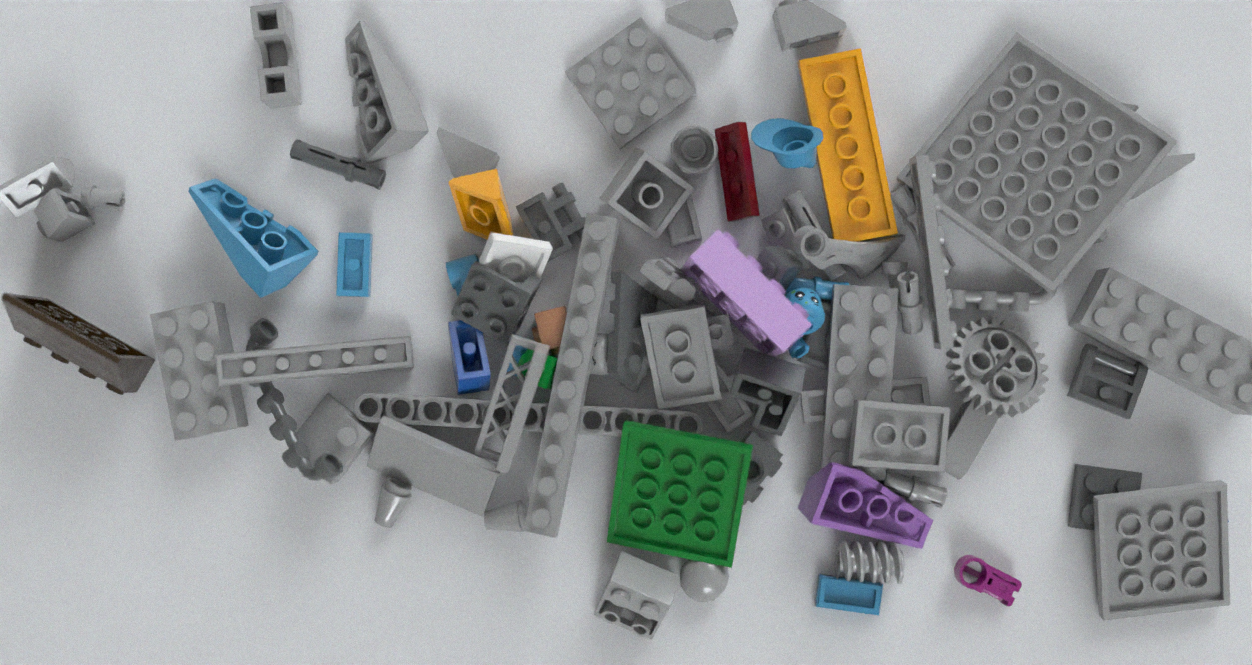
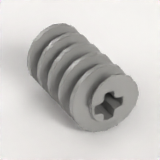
M841 540L835 554L836 579H838L840 572H844L846 581H850L853 572H855L859 582H863L866 573H869L872 583H876L878 575L882 574L886 584H889L891 575H895L897 583L902 584L904 577L903 551H900V547L896 543H891L887 550V546L883 542H879L876 548H874L872 542H865L862 548L859 541H853L849 548L847 541Z

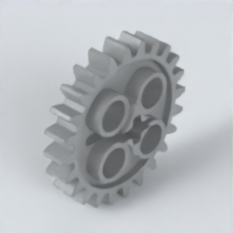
M995 316L988 321L984 317H981L976 322L970 321L957 332V339L953 340L954 348L946 352V356L952 360L945 367L954 370V373L948 379L958 381L959 383L954 391H964L966 393L963 398L964 403L970 399L974 400L975 411L984 406L986 416H989L996 410L998 418H1002L1007 413L1010 417H1014L1019 412L1024 413L1040 400L1039 396L1046 391L1042 385L1049 380V378L1042 375L1048 369V366L1039 362L1045 357V353H1036L1034 350L1038 347L1039 343H1029L1028 339L1031 333L1027 332L1021 335L1019 333V324L1012 329L1009 328L1008 319H1004L1000 324H998ZM1011 349L1013 355L983 385L980 382L981 379Z

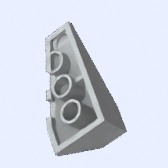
M359 21L346 36L345 45L349 75L355 78L356 95L352 96L353 107H359L361 124L356 125L357 138L365 162L373 163L413 148L429 130L418 101L366 22Z

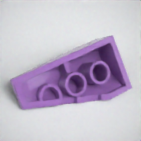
M830 462L808 479L798 505L799 511L811 524L920 549L923 548L933 523L929 516L862 470Z

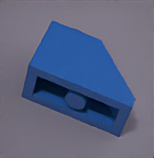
M461 320L448 322L457 394L489 391L491 372L483 332Z

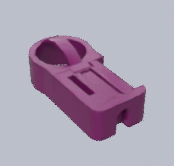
M965 555L959 558L954 567V576L959 583L980 593L984 592L1000 600V603L1008 607L1015 600L1012 597L1013 592H1019L1022 586L1021 581L994 568L977 556ZM973 561L979 562L981 573L967 566V564ZM964 571L978 579L967 583L962 573Z

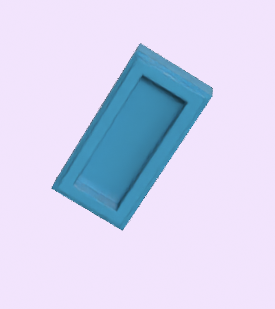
M819 574L815 606L879 615L883 583L877 581L872 583L869 580L859 582V579L855 578L846 581L845 577L839 576L836 579V576Z

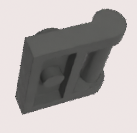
M1087 343L1081 351L1080 362L1067 396L1122 418L1130 419L1146 379L1148 366L1140 363L1134 365L1098 351L1097 346ZM1095 362L1130 376L1129 384L1092 371L1093 363Z

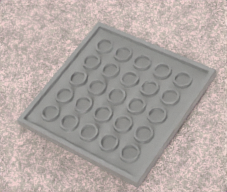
M1016 33L914 156L929 154V160L935 164L936 180L932 181L934 193L939 195L940 213L1053 294L1171 151L1177 140L1019 33ZM909 161L897 176V181L903 186L907 184L910 191L913 192Z

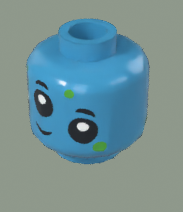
M796 288L785 295L792 305L798 303L809 314L807 320L812 325L802 335L811 334L823 325L825 312L818 293L808 288Z

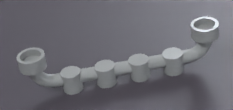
M882 261V274H888L890 288H899L897 277L903 272L907 274L908 262ZM919 288V295L923 298V307L929 308L926 288ZM1044 288L1037 293L950 289L953 298V307L951 309H965L966 303H978L977 309L997 310V304H1009V311L1028 312L1029 305H1040L1051 300L1057 289L1053 294Z

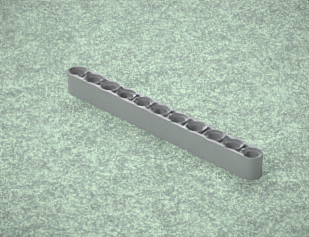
M366 393L356 399L354 413L357 418L365 422L379 423L382 417L386 416L402 424L482 429L491 399ZM369 398L374 399L378 404V410L373 416H369L364 410V404ZM400 400L406 401L410 406V412L405 418L398 416L395 410L396 404ZM512 401L516 407L518 401ZM431 402H437L442 408V414L437 420L431 419L427 414V406ZM464 403L469 404L474 410L473 418L469 422L461 420L458 416L459 407ZM531 403L530 407L536 410L538 419L534 425L524 424L522 431L543 432L549 403ZM508 404L501 406L506 412V417L502 423H499L500 425L513 418V413ZM584 405L578 434L622 437V430L618 429L615 425V419L620 413H628L632 416L634 422L647 424L650 416L661 415L665 420L664 428L679 430V422L682 418L690 416L696 421L697 426L693 432L695 434H701L703 424L700 417L691 411ZM589 411L598 412L602 418L601 425L596 429L588 428L584 423V415ZM492 422L490 423L489 429L495 428Z

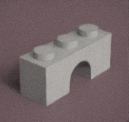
M282 2L250 6L253 38L259 44L263 68L257 70L261 102L271 109L302 105L291 12Z

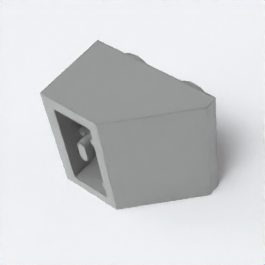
M621 551L594 615L610 624H616L632 631L638 636L647 637L652 640L672 604L680 576Z

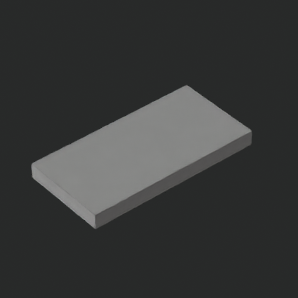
M383 416L378 424L367 467L480 516H483L500 474V471L496 470V464L386 416Z

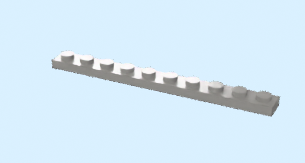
M590 213L586 215L523 531L553 538L558 537L592 366L593 350L597 340L620 225L618 218Z

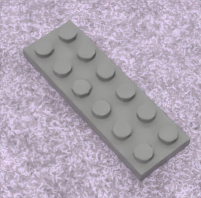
M833 284L820 470L830 462L858 468L875 480L886 479V468L852 466L848 464L854 399L891 402L899 288Z

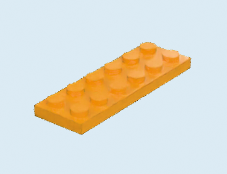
M861 48L799 60L798 68L809 124L823 132V140L817 146L816 159L832 239L860 242L898 234Z

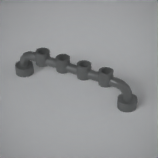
M260 318L250 327L251 337L248 340L246 351L259 350L260 345L268 346L278 337V330L271 321ZM272 382L249 384L252 387L260 386L263 395L257 399V405L262 412L266 414L272 413L276 420L269 427V431L276 440H285L288 449L282 454V459L290 468L298 467L305 478L313 481L321 479L332 481L343 472L341 461L330 452H325L315 460L314 467L311 465L308 459L310 456L309 448L303 442H300L295 432L297 423L293 417L286 413L282 404L284 396L280 390L274 387Z

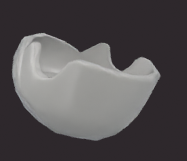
M701 126L685 127L676 133L671 142L672 161L686 174H701L710 169L717 160V141L707 129Z
M690 559L686 560L680 572L682 589L688 597L698 602H709L718 598L725 590L729 579L728 567Z

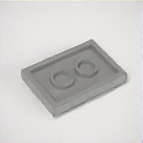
M705 304L641 314L640 319L658 409L722 399Z
M854 399L848 464L852 466L945 472L951 408Z

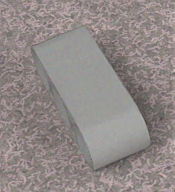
M972 399L962 403L948 431L945 472L958 480L967 473L998 420L996 410L989 416H986L984 406L975 411V401Z

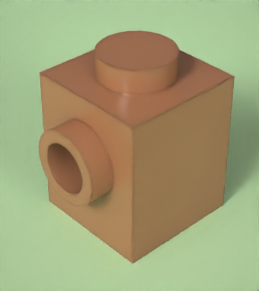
M566 306L534 313L537 327L532 328L534 341L550 346L549 350H551L552 356L559 354L567 315Z

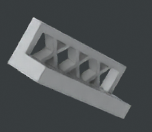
M514 334L511 336L474 451V455L498 462L496 470L506 474L509 473L550 347ZM519 345L534 350L532 360L518 366L513 356L515 346ZM511 362L514 369L507 372L509 364ZM525 369H528V372H527V375H526V378H525L524 375H523V373H522V371L525 370ZM517 374L523 385L522 390L509 396L503 385L504 380ZM501 392L504 399L498 401ZM519 398L517 406L515 407L512 401ZM508 404L513 413V418L500 425L494 415V410ZM492 422L495 428L488 430L490 423ZM509 427V430H508V433H507V436H506L505 433L503 432V430ZM498 433L504 444L501 453L483 448L485 438Z

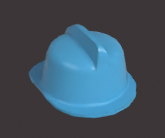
M776 118L762 121L756 125L751 132V140L756 146L773 152L776 160L782 167L791 169L799 167L813 168L816 164L817 146L823 140V132L817 127L804 125L788 119Z

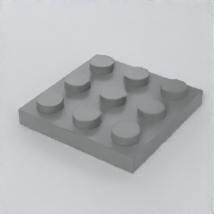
M642 17L565 71V75L619 149H622L696 95L693 87Z

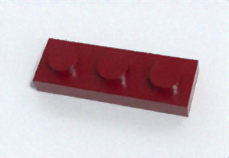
M736 122L714 129L718 145V158L727 221L736 222L760 216L746 122Z

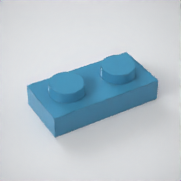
M339 232L336 296L370 297L373 240L371 233Z

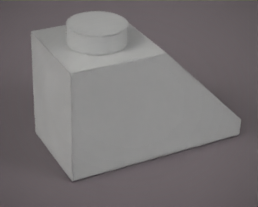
M689 0L669 7L665 12V19L668 24L705 41L715 39L716 42L727 40L734 35L733 32L737 30L739 24L730 0Z
M797 0L782 1L773 13V20L782 52L840 37L847 29L845 21L808 0L799 2Z
M438 128L436 132L451 173L455 178L496 168L500 159L496 152L445 129Z
M55 188L47 192L34 210L39 220L36 223L37 227L44 237L63 242L95 224L86 206L81 204L80 196Z

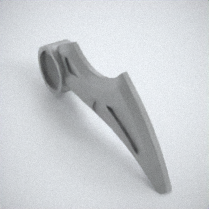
M807 225L799 228L794 234L792 246L798 255L808 259L820 270L833 264H846L854 269L862 280L880 268L882 261H887L905 240V235L898 234L876 241L856 242L830 239L823 230ZM814 234L816 244L813 249L806 251L805 241L808 236Z

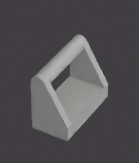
M51 157L0 185V199L17 218L37 207L51 189L55 188L65 192L72 188L75 167L69 159Z

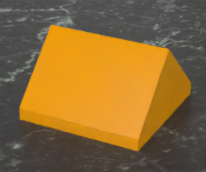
M497 169L452 178L448 182L464 231L488 240L491 232L513 236L511 216Z

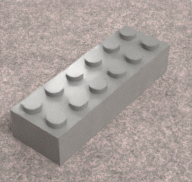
M1111 267L1096 270L1068 326L1126 357L1148 366L1149 369L1234 414L1252 415V342Z

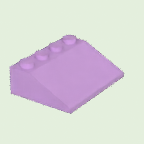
M718 229L688 258L680 271L686 277H692L702 289L701 292L723 315H729L730 322L761 353L773 357L784 353L812 325L807 320L809 314L798 303L792 305L784 296L786 293L784 288L774 279L769 281L761 273L763 270L761 265L752 256L748 255L745 257L737 249L739 243L728 232L722 234Z

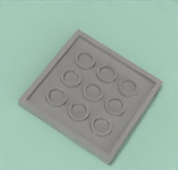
M1219 480L1093 496L1099 616L1103 621L1230 605L1226 483Z

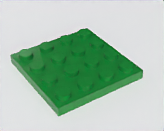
M625 420L622 430L607 543L732 568L753 445Z

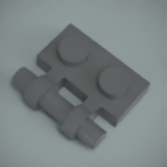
M563 182L552 188L557 199L550 203L545 194L541 192L516 206L532 239L550 242L553 250L548 262L573 249L568 239L569 236L576 233L580 241L582 240L586 217H581L574 204L576 199L573 193H568ZM560 209L564 210L570 221V224L565 227L561 226L554 213Z

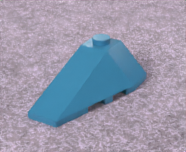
M214 178L189 187V194L239 275L260 298L285 288L318 255L319 251L299 230L291 225L286 228L273 220L274 215L266 209L260 212L247 203L248 201L245 196L218 179Z

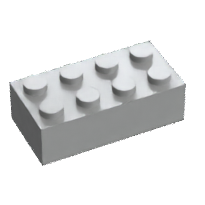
M211 301L150 314L175 441L249 426L241 385L217 387L214 354L234 352L224 303Z

